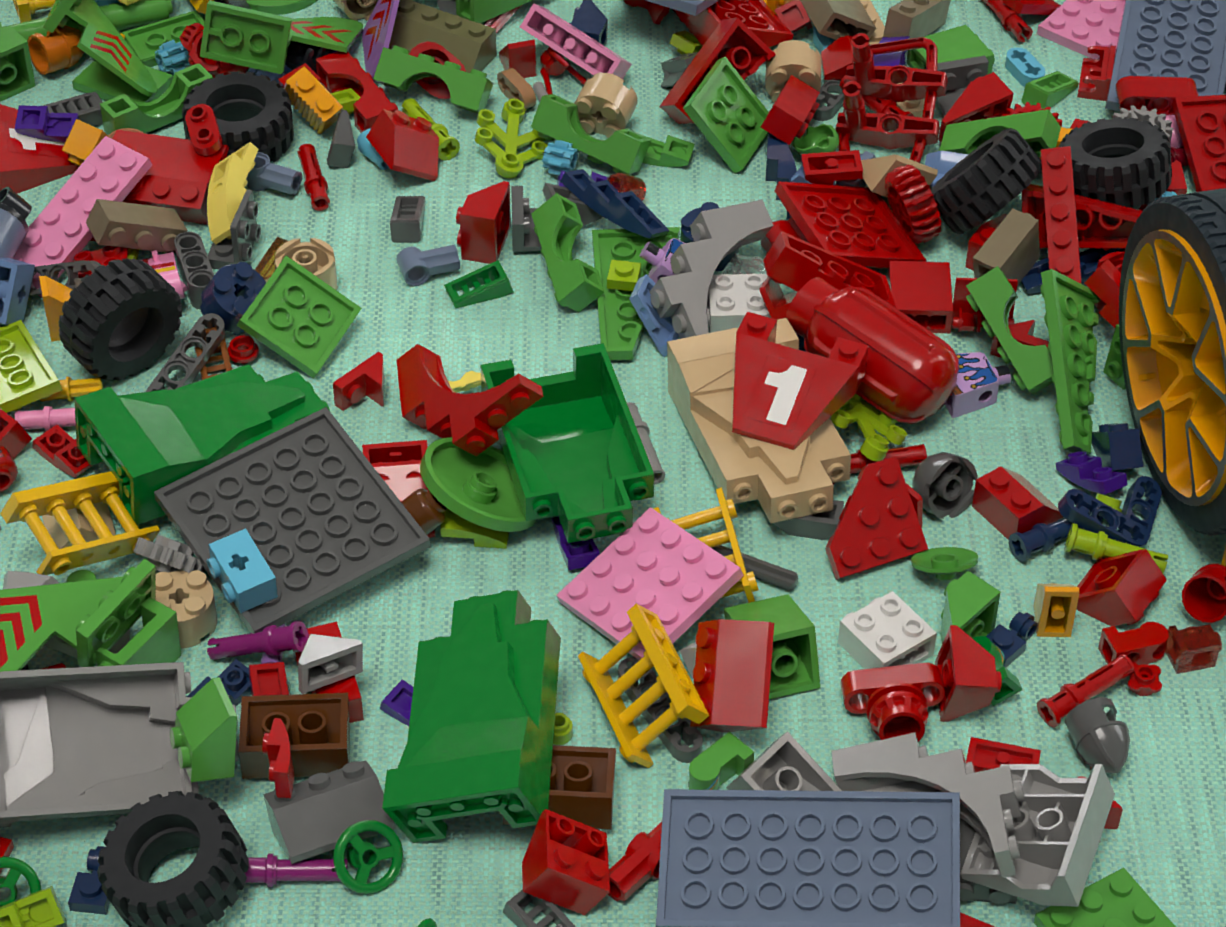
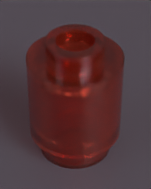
M624 173L613 174L607 179L619 193L632 191L641 201L644 200L646 185L642 179Z

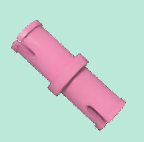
M44 406L43 410H18L15 412V420L18 421L24 430L44 428L45 431H48L56 424L60 427L76 426L75 408L53 409L52 406Z

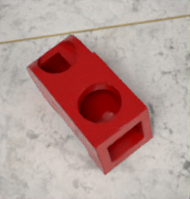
M1146 622L1140 628L1124 632H1118L1115 626L1102 629L1098 649L1107 664L1119 655L1125 654L1132 663L1148 665L1164 657L1169 632L1164 625L1157 622Z

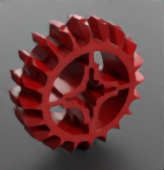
M909 164L897 167L892 172L887 173L885 189L889 205L892 208L893 214L913 242L916 244L925 243L938 236L941 232L940 213L937 208L938 204L934 199V194H932L929 185L926 183L925 177L921 175L916 167Z

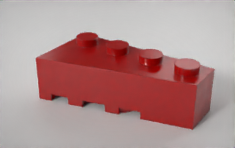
M739 18L721 20L659 107L678 124H692L694 122L683 107L717 60L726 57L744 80L747 76L755 73L759 66L776 54Z
M1030 184L1021 191L1022 213H1029L1039 220L1040 248H1048L1043 186ZM1075 194L1079 248H1126L1132 228L1143 211Z
M780 232L763 260L767 276L771 280L784 284L797 292L811 279L820 277L839 290L847 287L866 289L893 307H896L886 275L785 232Z

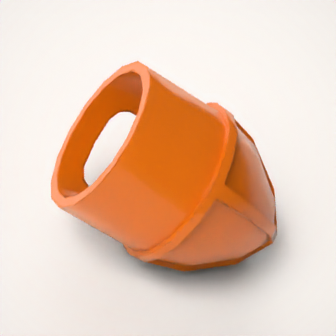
M64 25L63 28L57 26L53 33L48 31L46 37L40 33L29 36L30 57L36 70L46 75L61 69H69L75 65L84 54V51L77 47L82 32Z

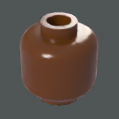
M417 489L401 501L426 535H429L445 521V511L447 508L426 489Z

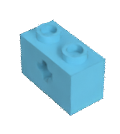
M246 528L208 544L210 558L206 560L208 569L214 579L220 578L223 583L221 584V589L227 602H234L240 613L278 597L276 577Z

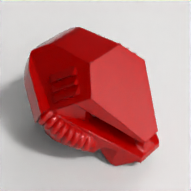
M200 23L186 26L179 38L183 47L189 53L188 62L190 66L200 63L213 78L218 74L228 75L231 72L239 71V74H246L249 70V67L200 57L204 26Z

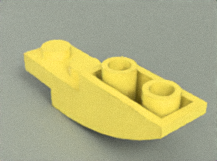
M251 142L214 166L207 196L208 226L211 241L214 244H218L225 238L231 239L230 226L246 192L245 186L248 183L246 178L256 164L254 159L259 150Z

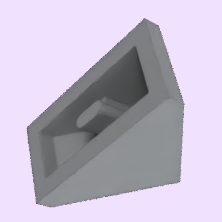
M310 634L298 661L299 691L304 694L363 672V643L356 639Z

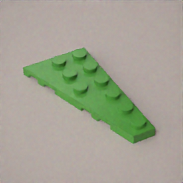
M667 227L670 230L667 235L651 239L626 229L592 230L594 268L598 270L604 293L597 298L600 343H604L610 360H632L645 328L629 300L633 291L607 289V277L611 260L641 263L640 278L646 274L649 275L652 264L639 256L642 249L649 241L662 249L670 239L676 238L679 240L680 227Z
M1050 269L1041 272V294L1045 300L1046 313L1044 320L1049 332L1050 342L1048 344V351L1052 357V381L1056 388L1057 396L1055 408L1061 427L1059 439L1064 450L1071 453L1084 451L1088 454L1091 453L1093 425L1091 416L1088 414V406L1094 404V394L1089 392V384L1095 381L1097 340L1093 334V326L1098 325L1099 315L1094 313V304L1100 302V298L1090 288Z

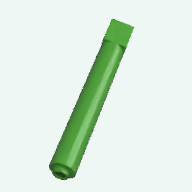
M140 0L128 6L120 2L99 6L117 31L168 19L169 14H173L171 0ZM71 17L65 24L66 26L78 29L82 33L85 28ZM47 18L11 25L27 41L28 37L33 34L40 33L46 37L48 32L43 27ZM0 22V30L3 29V28H5V27H8V26H3V27H2L1 22Z

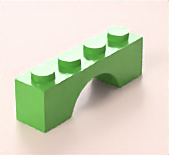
M393 45L392 49L383 47L373 78L378 83L406 92L413 83L427 77L439 78L448 86L451 103L457 108L479 114L480 110L486 108L493 87V82L486 78V73L471 69L470 73L460 70V65L445 61L444 65L434 62V57L419 53L418 57L408 55L409 50Z
M200 63L175 72L169 88L159 98L151 102L136 103L124 93L100 103L104 131L109 135L118 129L134 128L143 133H148L183 118L182 108L187 95L190 94L196 85L200 86L202 81L207 78L211 80L213 76Z
M554 94L541 97L531 124V128L539 131L538 135L550 141L556 139L572 143V148L577 149L578 152L581 151L588 154L587 158L598 164L605 162L613 166L612 170L624 176L640 171L651 143L650 139L627 128L616 130L606 140L593 138L580 124L578 105Z
M1049 109L946 125L939 151L969 154L994 135L999 134L1005 129L1012 128L1017 130L1036 155L1041 157V149L1056 148L1061 126Z
M556 193L531 213L535 225L534 231L542 247L541 253L547 263V273L552 280L555 289L554 296L561 306L569 307L579 313L602 295L604 289L597 269L579 259H572L573 243L583 224L577 205Z
M997 266L966 285L970 292L966 296L968 302L975 312L981 310L986 319L981 323L990 338L996 336L1001 346L997 350L1006 364L1012 362L1017 372L1013 374V377L1020 389L1023 391L1027 388L1031 394H1035L1052 384L1053 364L1048 347L1046 345L1029 346L1016 341L1010 332L1008 325L1009 312L1018 296L1003 271Z

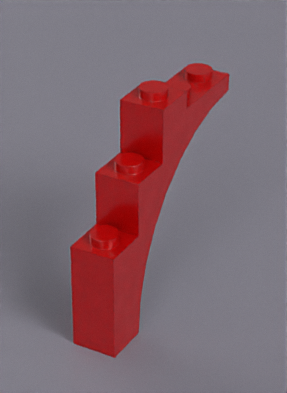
M416 344L396 360L402 417L423 429H427V431L440 438L452 437L454 445L474 456L479 455L499 440L498 429L543 397L542 386L519 373L501 385L483 392L471 394L456 393L451 388L444 374L441 356L420 344Z

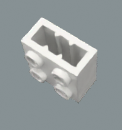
M767 274L713 275L708 289V308H706L709 333L739 327L747 312L771 318L759 290L768 278Z
M892 591L881 598H875L869 605L856 612L847 614L840 620L838 644L864 669L917 664L934 655L937 632Z

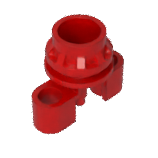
M932 663L853 670L846 673L840 682L845 708L854 714L866 713L872 730L881 740L915 733L919 742L924 736L925 726L928 722V707L937 705L945 696L940 670Z

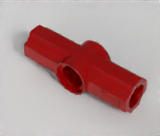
M662 822L648 834L645 832L637 834L629 843L625 855L609 869L610 892L608 895L615 901H626L650 877L659 879Z

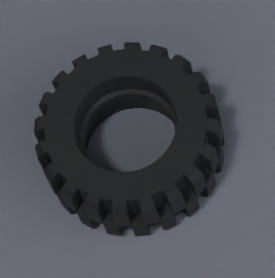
M239 71L231 72L228 75L218 74L211 80L209 78L201 82L200 86L196 85L184 100L182 117L185 139L191 140L185 120L187 111L195 105L206 104L212 108L216 116L223 141L222 144L229 147L227 157L251 142L259 149L258 152L268 155L270 162H276L291 146L294 137L291 100L287 91L275 80L271 81L265 75L256 76L254 72L239 74Z
M1113 117V119L1109 120L1103 118L1098 119L1097 122H1087L1082 124L1080 128L1072 129L1069 134L1065 135L1058 146H1071L1074 191L1076 195L1138 209L1141 205H1149L1156 198H1160L1171 184L1170 140L1157 125L1153 126L1149 121H1138L1137 118L1130 117L1129 119Z
M1008 128L1001 131L969 153L968 156L958 162L930 189L932 194H934L935 202L938 204L937 208L940 217L954 233L964 234L972 230L975 226L977 227L983 221L992 217L1012 199L1016 198L1021 191L1027 188L1038 176V173L1041 172L1042 163L1017 130Z
M142 260L109 261L107 266H98L94 269V273L90 276L86 275L81 279L82 283L77 288L74 287L72 289L70 299L64 302L62 307L63 315L59 317V336L63 347L90 374L103 380H123L128 375L133 377L140 374V370L143 368L148 369L154 364L153 361L157 357L161 358L166 352L165 348L168 344L171 345L174 341V333L179 331L181 324L179 318L182 317V305L179 294L151 266Z
M182 791L168 792V796L162 797L161 794L149 797L150 801L144 804L138 802L132 806V812L126 817L121 815L115 822L116 828L114 831L109 830L103 841L106 848H101L99 852L98 863L100 866L97 873L103 892L129 927H207L206 925L214 919L218 922L225 916L224 910L228 906L233 907L239 898L237 891L244 888L247 879L244 872H247L249 868V858L246 855L247 849L244 841L224 809H221L217 802L211 798H203L198 793L187 792L186 796H184ZM187 847L199 848L193 862L181 874L163 882H148L155 866L168 854Z

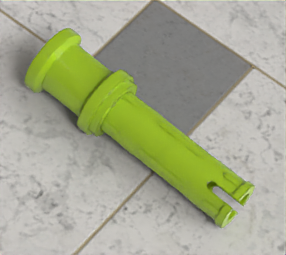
M409 98L405 100L401 109L403 113L415 119L422 117L432 124L431 128L439 137V159L450 160L455 157L460 149L458 140L448 135V130L444 125L435 123L415 99Z
M1072 523L1064 551L1070 553L1071 550L1088 554L1091 555V559L1097 561V559L1101 560L1102 557H1113L1145 548L1110 539L1103 531L1094 533L1080 529L1078 524ZM1147 550L1159 569L1164 573L1168 555Z

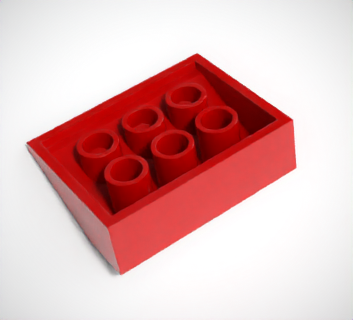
M719 0L696 16L672 9L702 46L721 20L739 18L768 47L792 40L794 36L763 0Z
M117 130L112 138L113 140L148 157L153 164L122 202L173 208L184 222L208 225L207 196L210 178L214 166L227 157L228 145L222 144L216 153L203 156L195 151L189 139Z

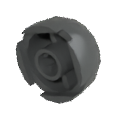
M941 452L928 456L920 463L912 480V489L922 496L923 508L927 512L942 519L947 515L954 518L966 510L973 500L974 491L971 489L973 480L976 481L978 475L975 466L968 459L956 454Z

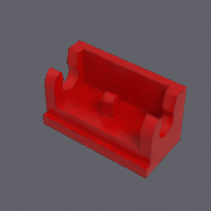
M1102 46L1088 47V53H1095L1100 57L1098 59L1083 58L1078 98L1107 101L1116 46H1110V48Z

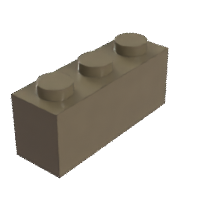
M903 0L889 8L883 37L910 36V39L925 37L946 23L951 0Z
M96 199L86 221L98 245L148 251L157 250L158 252L165 253L174 252V254H176L174 239L180 233L188 231L173 208Z

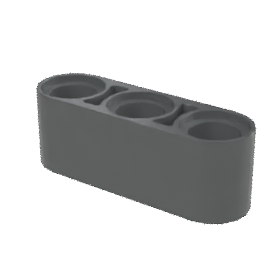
M190 231L183 232L174 239L177 265L183 283L187 286L188 290L186 292L191 305L201 310V294L213 278L214 273L199 234Z

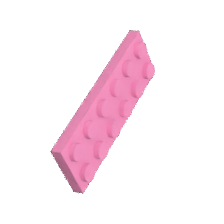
M105 136L28 227V233L13 259L34 264L35 267L72 262L74 256L81 252L93 237L86 221L96 199L122 202L153 165L150 159ZM62 269V270L59 272L58 278H59V277L62 275V273L65 271L64 269ZM38 272L33 277V285L36 289L41 287L39 280L41 275Z

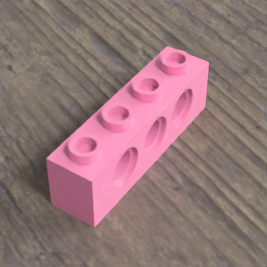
M533 3L520 25L521 29L592 75L610 73L623 79L632 65L559 16Z

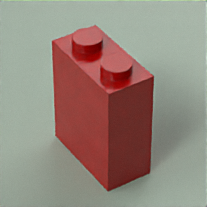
M889 261L887 281L896 305L895 308L932 333L950 334L953 317L950 262Z

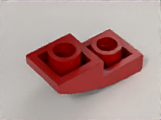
M58 424L33 440L32 448L56 468L76 478L92 467L78 449L76 439L74 440Z
M274 718L270 733L264 734L262 751L263 754L268 755L270 766L269 781L275 783L276 796L278 798H291L294 784V769L289 736L283 721L279 718Z

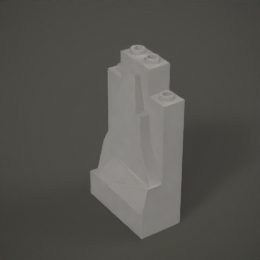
M184 662L1 671L0 828L11 827L12 823L19 821L129 814L132 812V806L138 802L144 804L150 801L149 797L157 794L165 797L168 796V792L182 791L184 796H186L187 792L198 793V782H191L186 769L180 768L178 750L172 749L170 742V728L175 727L176 712L192 698L186 697L187 693H191L190 672H184ZM236 740L235 762L239 761L238 740Z

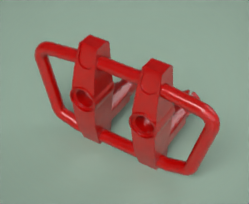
M858 33L852 37L851 41L853 64L846 68L842 89L844 94L843 113H838V123L835 128L839 135V151H850L849 140L890 150L913 147L910 160L920 163L925 146L938 143L940 126L939 121L933 119L936 98L946 95L948 83L947 74L937 71V46L931 39L925 37L870 45L868 35ZM919 48L926 50V69L910 68L902 65L874 66L873 55ZM861 94L892 99L896 102L925 99L922 117L898 115L896 113H866L864 99L861 97Z

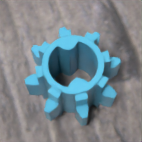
M174 40L163 43L159 46V50L155 51V60L160 71L174 76L175 72L189 66L188 60L190 56L181 42L175 43Z
M555 140V143H548L542 159L543 167L549 169L548 173L559 176L561 170L565 172L574 170L578 159V150L572 148V143Z

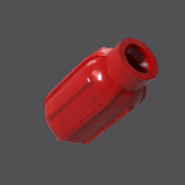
M815 277L798 291L790 303L785 318H787L793 330L804 338L806 352L828 358L838 337L869 345L866 373L856 394L891 419L905 424L921 422L936 414L950 398L956 386L957 374L959 372V359L953 348L874 293L860 287H847L839 290L824 279Z

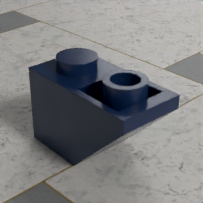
M583 0L580 7H576L573 20L569 24L605 46L607 43L608 19L592 0Z
M1128 423L1098 425L1099 431L1092 432L1091 444L1096 456L1101 457L1102 467H1111L1112 471L1143 467L1139 429H1128Z

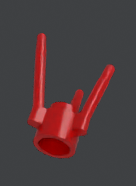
M551 47L542 53L540 62L543 68L540 70V73L543 76L548 95L552 94L549 76L561 75L565 70L571 73L583 85L585 84L587 79L576 71L564 59L562 54Z

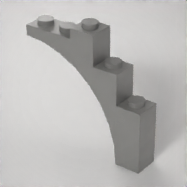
M763 200L700 212L690 225L691 235L695 242L681 244L670 258L671 268L675 275L660 278L650 290L651 303L657 309L660 319L671 317L673 328L679 334L680 339L709 333L706 314L708 289L719 263L738 248L762 240L774 226Z
M915 733L831 751L834 777L837 786L842 791L960 792V818L971 825L984 838L996 858L1001 877L1016 875L1014 859L1020 858V852L1016 836L1010 837L1009 832L1015 830L1013 818L1021 817L1019 801H1024L1025 796L1020 778L1013 780L1009 765L975 773L973 762H965L962 749L929 756L926 745L919 746Z

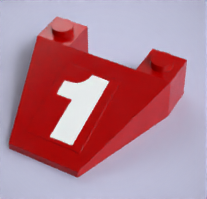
M0 104V190L10 187L18 194L75 173L80 166L68 161L69 156L62 151L65 143L37 139L17 133L15 131L18 109Z
M747 312L736 332L732 432L795 450L856 394L866 373L869 345L838 337L829 357L826 358L775 343L777 320Z

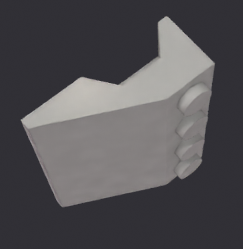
M1001 764L1000 767L1010 766L1013 780L1020 778L1025 796L1024 801H1019L1021 817L1013 818L1015 830L1009 832L1010 837L1016 836L1020 852V858L1014 859L1016 875L1001 877L993 852L984 838L976 831L960 873L962 879L1040 905L1078 906L1115 796L1103 765L1095 764L1088 778H1060L1041 764Z

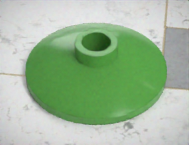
M958 547L932 548L918 552L911 558V564L914 568L926 573L935 574L938 580L954 579L956 573L968 570L978 563L977 553Z

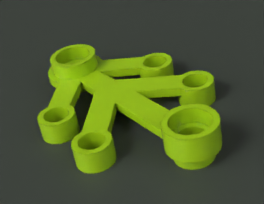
M515 98L507 101L502 109L501 117L507 122L506 133L494 122L495 114L490 110H480L476 120L477 124L481 127L477 129L474 138L475 142L483 146L496 158V171L505 178H515L521 173L523 164L536 159H543L544 150L548 146L543 142L547 139L538 135L539 131L535 129L518 136L519 123L523 121L526 109L524 103ZM493 136L505 147L504 151L492 141ZM532 144L530 150L516 155L517 149Z
M857 394L830 418L832 423L840 428H847L849 424L857 421L866 438L860 451L864 456L876 462L884 460L889 450V441L896 445H902L907 436V432L904 429L895 425L896 420L878 411Z

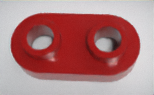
M198 104L191 107L185 115V120L193 147L200 155H212L221 148L223 143L216 116L212 108L206 104Z

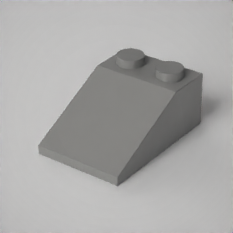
M788 731L774 741L726 787L728 790L842 791Z

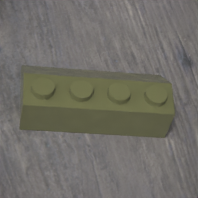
M413 0L399 1L388 49H392L393 45L409 50L410 53L411 49L419 43L426 41L436 42L460 60L468 73H470L471 69L483 71L497 56L495 28Z

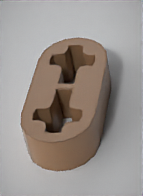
M509 68L497 74L498 85L502 93L509 100L512 98L521 100L524 103L525 109L536 105V96L533 88L515 69Z

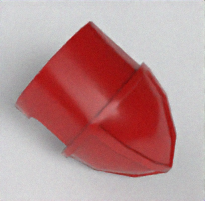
M1218 563L1205 565L1185 583L1182 590V602L1186 611L1194 619L1213 623L1226 616V566Z

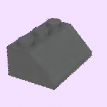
M366 760L350 762L341 769L329 773H317L310 776L308 780L293 784L291 798H278L275 789L272 792L263 794L272 832L291 864L335 849L341 834L357 822L376 820L388 825L392 829L396 828L395 822L382 809L384 793L377 775ZM365 831L358 835L361 839H365L380 833Z

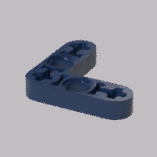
M1141 476L1128 489L1122 513L1078 489L1068 490L1058 502V509L1065 519L1078 524L1084 530L1094 533L1103 531L1110 539L1143 548L1150 537L1162 490L1154 479L1148 476ZM1144 492H1145V497H1147L1145 500L1141 499V498L1143 497V495H1144ZM1132 509H1135L1138 512H1140L1143 515L1144 520H1140L1139 518H1137L1134 515ZM1097 516L1103 517L1109 523V527L1102 525Z

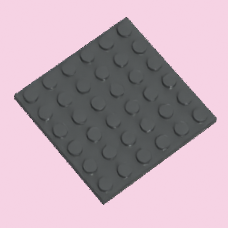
M327 407L154 491L156 502L221 592V584L223 583L219 577L213 578L207 566L206 560L210 558L208 544L245 528L247 529L276 577L278 594L277 598L242 613L239 612L234 602L230 603L251 633L262 632L269 625H277L279 627L430 548L429 537Z

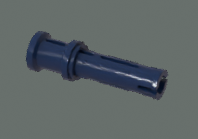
M1097 516L1099 522L1102 524L1103 517ZM1062 518L1047 525L1037 523L1032 526L1031 530L1024 533L1015 532L1009 537L1010 550L1019 561L1029 559L1031 554L1038 551L1047 552L1054 547L1055 543L1067 539L1072 522Z

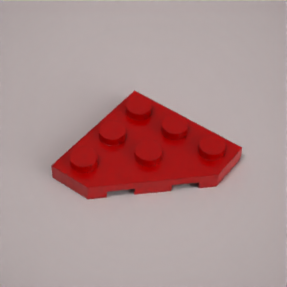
M897 456L868 464L861 469L857 478L859 480L852 495L849 496L839 517L840 521L825 548L836 580L928 550Z

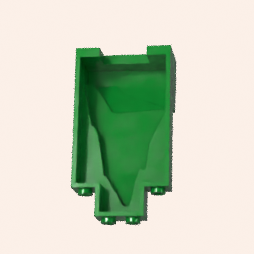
M604 343L573 348V371L529 379L542 386L543 397L497 430L499 442L526 521L558 515L568 543L623 533L625 530L633 527V507L630 501L654 497V472ZM511 359L480 365L481 392L501 385L515 376L514 365Z
M249 364L174 390L166 389L117 396L111 387H107L74 398L77 447L91 466L103 461L106 463L119 481L120 499L137 525L166 515L156 502L154 491L325 407L330 411L326 401L318 397L311 383L306 382L298 371L265 382L264 378L260 374L257 375Z
M506 590L497 594L472 596L468 599L454 601L451 635L448 637H435L434 639L419 641L408 740L398 768L390 769L386 772L382 809L412 843L445 839L447 824L442 819L499 811L512 828L537 825L541 813L548 809L561 637L548 619L530 621L531 607L519 590Z

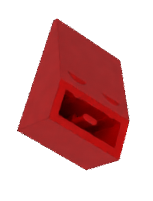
M427 440L362 445L364 456L400 502L417 489L423 488L428 490L420 473V463L428 448ZM435 530L427 536L429 538L435 537Z

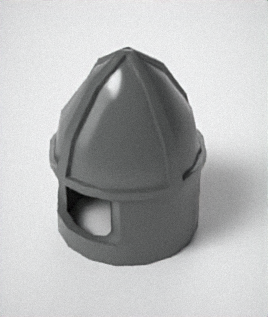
M1098 697L1087 700L1073 708L1065 718V724L1075 743V750L1087 765L1094 767L1095 764H1102L1106 773L1117 774L1121 771L1128 757L1130 744L1128 727L1126 723L1116 721L1117 710L1111 699ZM1104 707L1110 708L1107 713H1105Z

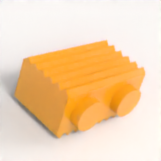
M305 66L286 80L284 89L289 95L291 105L294 106V109L298 110V113L302 114L306 122H309V126H313V130H317V134H322L338 120L343 106Z

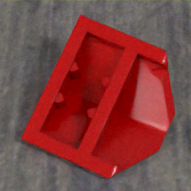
M852 36L839 37L821 52L824 80H842L846 75L847 66L853 64Z

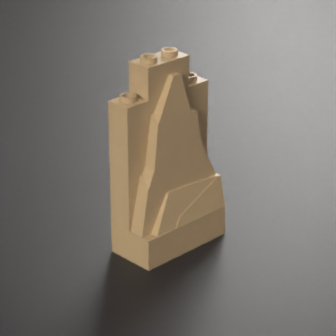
M787 318L778 319L775 343L799 350V338ZM739 327L667 341L668 392L717 488L722 487L726 500L732 498L734 504L758 499L770 523L833 510V483L850 480L851 454L831 419L826 420L795 450L733 433L734 362L736 332Z

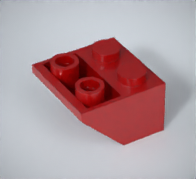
M545 809L540 815L522 861L523 892L586 915L610 892L607 833Z

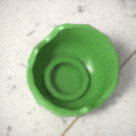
M831 125L808 126L806 135L800 139L794 137L792 145L800 156L801 154L835 152L839 146V135Z

